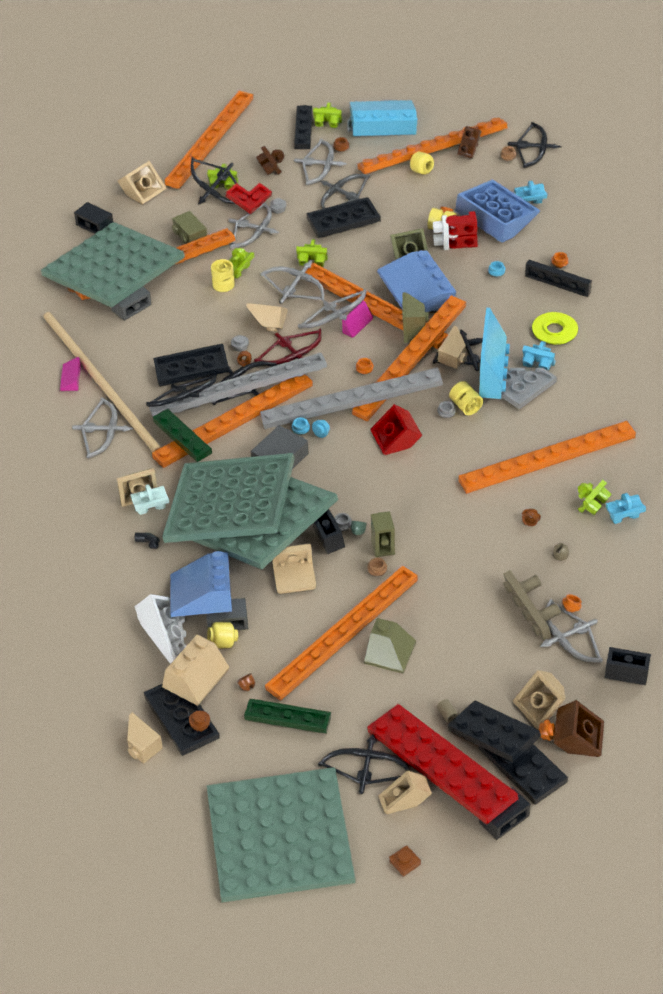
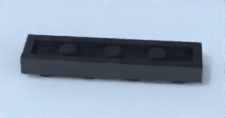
M297 106L295 149H311L312 106Z
M529 259L526 262L525 277L585 297H589L591 294L592 280Z

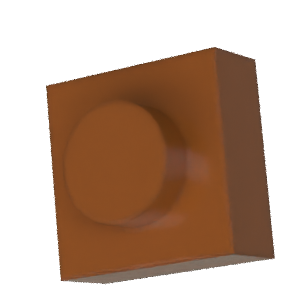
M407 845L389 857V862L403 877L421 865L419 857Z

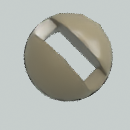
M563 543L555 545L553 557L560 561L568 558V546Z

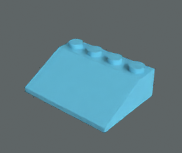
M412 100L349 102L353 136L416 135L417 114Z
M486 308L479 395L482 398L501 399L502 392H506V381H503V379H507V368L504 367H508L509 356H506V354H509L510 344L506 343L507 336L490 308Z

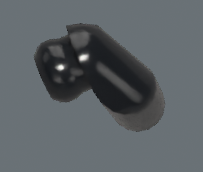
M135 532V542H149L148 546L150 549L159 548V537L152 533Z

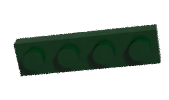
M168 408L153 416V422L196 462L212 454V448Z
M249 698L244 718L248 721L327 734L331 712Z

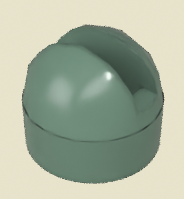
M360 521L351 522L353 534L362 535L365 533L367 523Z

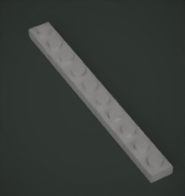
M320 352L213 384L199 393V397H188L167 405L149 407L152 417L167 408L172 413H180L189 408H196L209 402H216L219 399L233 397L239 393L249 392L259 387H266L279 381L282 382L309 372L319 371L326 368L327 363Z
M434 368L260 411L264 429L292 423L296 418L308 419L441 386L443 382L439 369Z

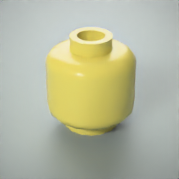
M416 152L411 157L410 167L416 173L428 174L434 167L433 157L424 152Z
M215 622L211 627H208L207 640L215 643L218 649H229L238 640V630L234 629L233 624L230 622Z

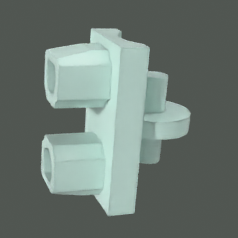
M147 484L145 485V491L131 494L134 508L140 515L147 513L148 508L155 507L158 510L164 509L166 503H169L164 486L151 489L150 485Z

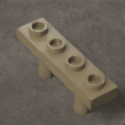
M511 570L503 573L505 578L503 585L506 591L513 594L512 598L516 606L522 607L523 616L527 621L530 620L532 622L535 634L537 636L540 635L543 640L550 639L551 633L546 622L560 615L561 611L556 603L542 610H537L528 597L527 593L542 586L538 576L534 575L527 580L518 582Z

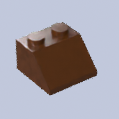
M577 700L559 707L556 714L554 744L568 754L600 757L602 755L604 720Z

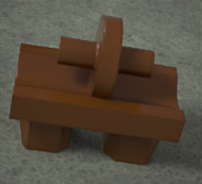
M465 126L457 152L458 155L473 159L478 147L481 130Z
M263 146L261 148L263 153L256 157L259 164L267 175L274 171L279 175L282 171L277 163L283 161L285 156L283 151L280 149L273 150L272 154H270L268 149Z

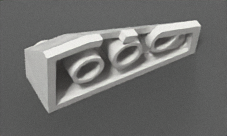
M150 594L135 606L137 617L142 627L171 664L186 647L184 644L186 631L183 630L182 623L185 622V617H171L170 597Z

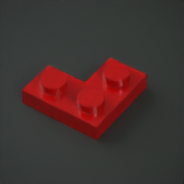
M236 183L226 192L225 197L251 215L272 196V191L259 183L249 192Z

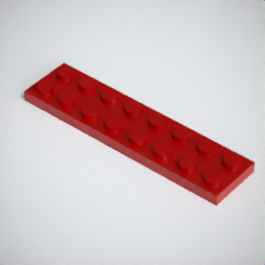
M397 704L367 726L369 734H374L378 741L485 824L491 822L518 800L517 792L400 704Z

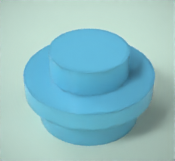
M494 261L488 267V272L495 277L501 276L505 273V266L500 261Z
M302 417L296 418L291 426L292 431L296 434H305L310 430L309 422Z
M316 420L312 424V430L317 437L324 438L328 435L330 426L325 420Z

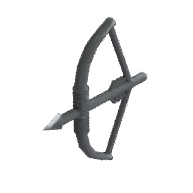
M353 174L339 180L334 185L329 183V181L320 180L324 186L330 187L321 199L322 209L325 208L326 199L336 191L346 195L345 198L349 200L346 202L361 199L359 196L370 175ZM365 178L358 194L341 189L350 180Z

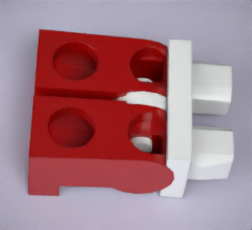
M475 211L468 212V215L464 216L451 215L447 217V215L442 216V221L433 222V232H442V234L433 235L434 246L443 245L444 250H449V248L477 247V218Z

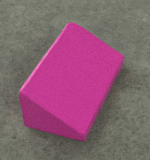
M365 301L356 306L347 315L346 320H342L343 334L353 338L373 320V316Z
M76 357L63 364L60 391H78L81 370L80 357Z

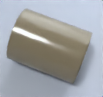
M448 699L442 700L437 705L438 711L447 723H450L459 715Z

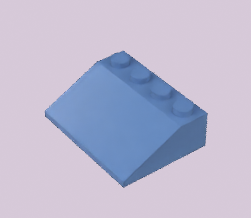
M493 179L459 193L455 212L461 216L475 211L477 226L500 242L507 241L516 236L540 212L538 208Z
M427 250L411 252L377 270V273L401 308L402 292H407L425 304V312L439 310L451 295L456 296V290Z
M215 551L206 554L170 574L171 617L232 612L228 552Z

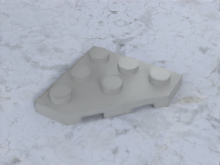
M510 368V371H507V379H503V381H506V392H502L501 397L516 408L521 409L555 384L557 377L544 368H536V371H525V368Z

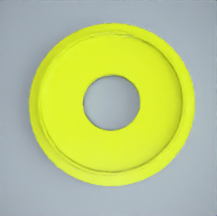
M548 312L538 316L533 321L532 332L540 341L555 345L564 344L576 337L578 325L567 314ZM556 323L561 325L563 330L553 333L547 327L550 324Z

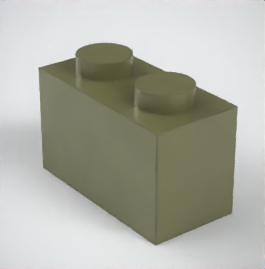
M191 211L172 218V230L175 235L181 238L184 244L207 236V228Z
M390 511L371 514V542L375 557L395 555V528Z

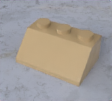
M197 634L166 668L162 687L198 706L229 670V665L215 643Z

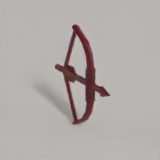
M319 328L316 331L285 337L276 332L275 336L278 340L257 359L255 358L254 362L264 361L260 359L277 344L281 347H287L292 353L284 358L267 362H274L280 365L297 358H303V355L309 353L320 343L322 330ZM318 333V338L308 347L305 346L296 351L291 346L292 341L289 340L291 338Z

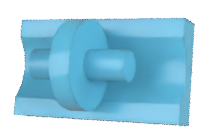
M531 180L528 181V186L514 188V193L527 202L533 201V203L539 204L542 203L543 199H547L543 183L534 185Z
M541 341L540 345L534 344L533 347L524 345L522 349L523 366L532 367L534 361L540 362L538 367L544 368L547 371L551 366H555V353L551 352V348L546 347L545 341Z
M624 493L621 495V499L606 503V509L614 524L622 522L623 518L628 516L632 519L638 518L640 513L646 512V506L642 504L638 494L629 496L628 493Z

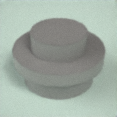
M276 198L270 202V208L274 213H282L285 211L286 201Z
M242 335L235 336L231 340V346L235 351H244L249 345L248 338Z
M443 401L438 406L437 412L441 417L449 418L455 415L456 408L452 402Z
M339 513L335 516L341 531L351 528L352 519L348 514Z

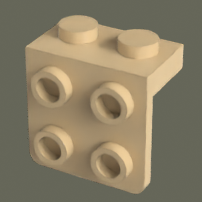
M311 544L286 547L272 560L276 589L279 594L316 588Z

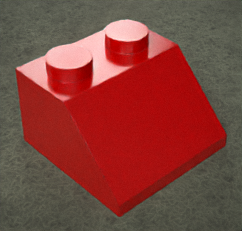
M395 404L370 429L384 455L409 449L423 436L410 412Z

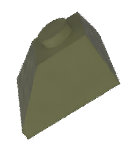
M423 228L390 235L395 260L411 252L428 251Z
M402 292L404 343L411 341L425 326V322L429 321V312H425V304L407 292Z
M377 618L370 633L364 664L404 674L416 640L396 622Z

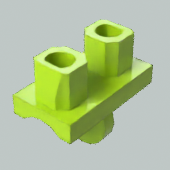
M327 102V107L313 108L315 126L322 127L324 121L329 122L330 127L338 128L339 123H342V110L331 107V102Z
M222 163L221 167L227 168L226 164ZM221 169L208 170L207 175L210 186L217 180V173ZM230 169L229 171L238 183L237 171ZM230 176L226 181L221 180L219 182L225 183L224 186L227 190L235 185Z
M311 239V244H305L304 247H296L300 266H304L308 260H314V263L323 267L325 261H328L327 248H322V245L316 244L315 239Z
M235 248L232 251V257L229 261L233 264L234 278L238 279L241 276L242 270L250 266V261L255 257L253 252H246L243 248Z
M602 480L594 490L592 489V483H581L578 486V497L581 499L586 498L578 508L581 513L586 509L595 515L602 506L595 498L603 504L609 499L612 494L604 488L607 484L606 481Z

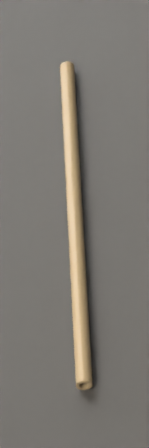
M46 312L43 317L73 355L80 357L82 366L151 451L154 452L160 449L159 444L50 312Z

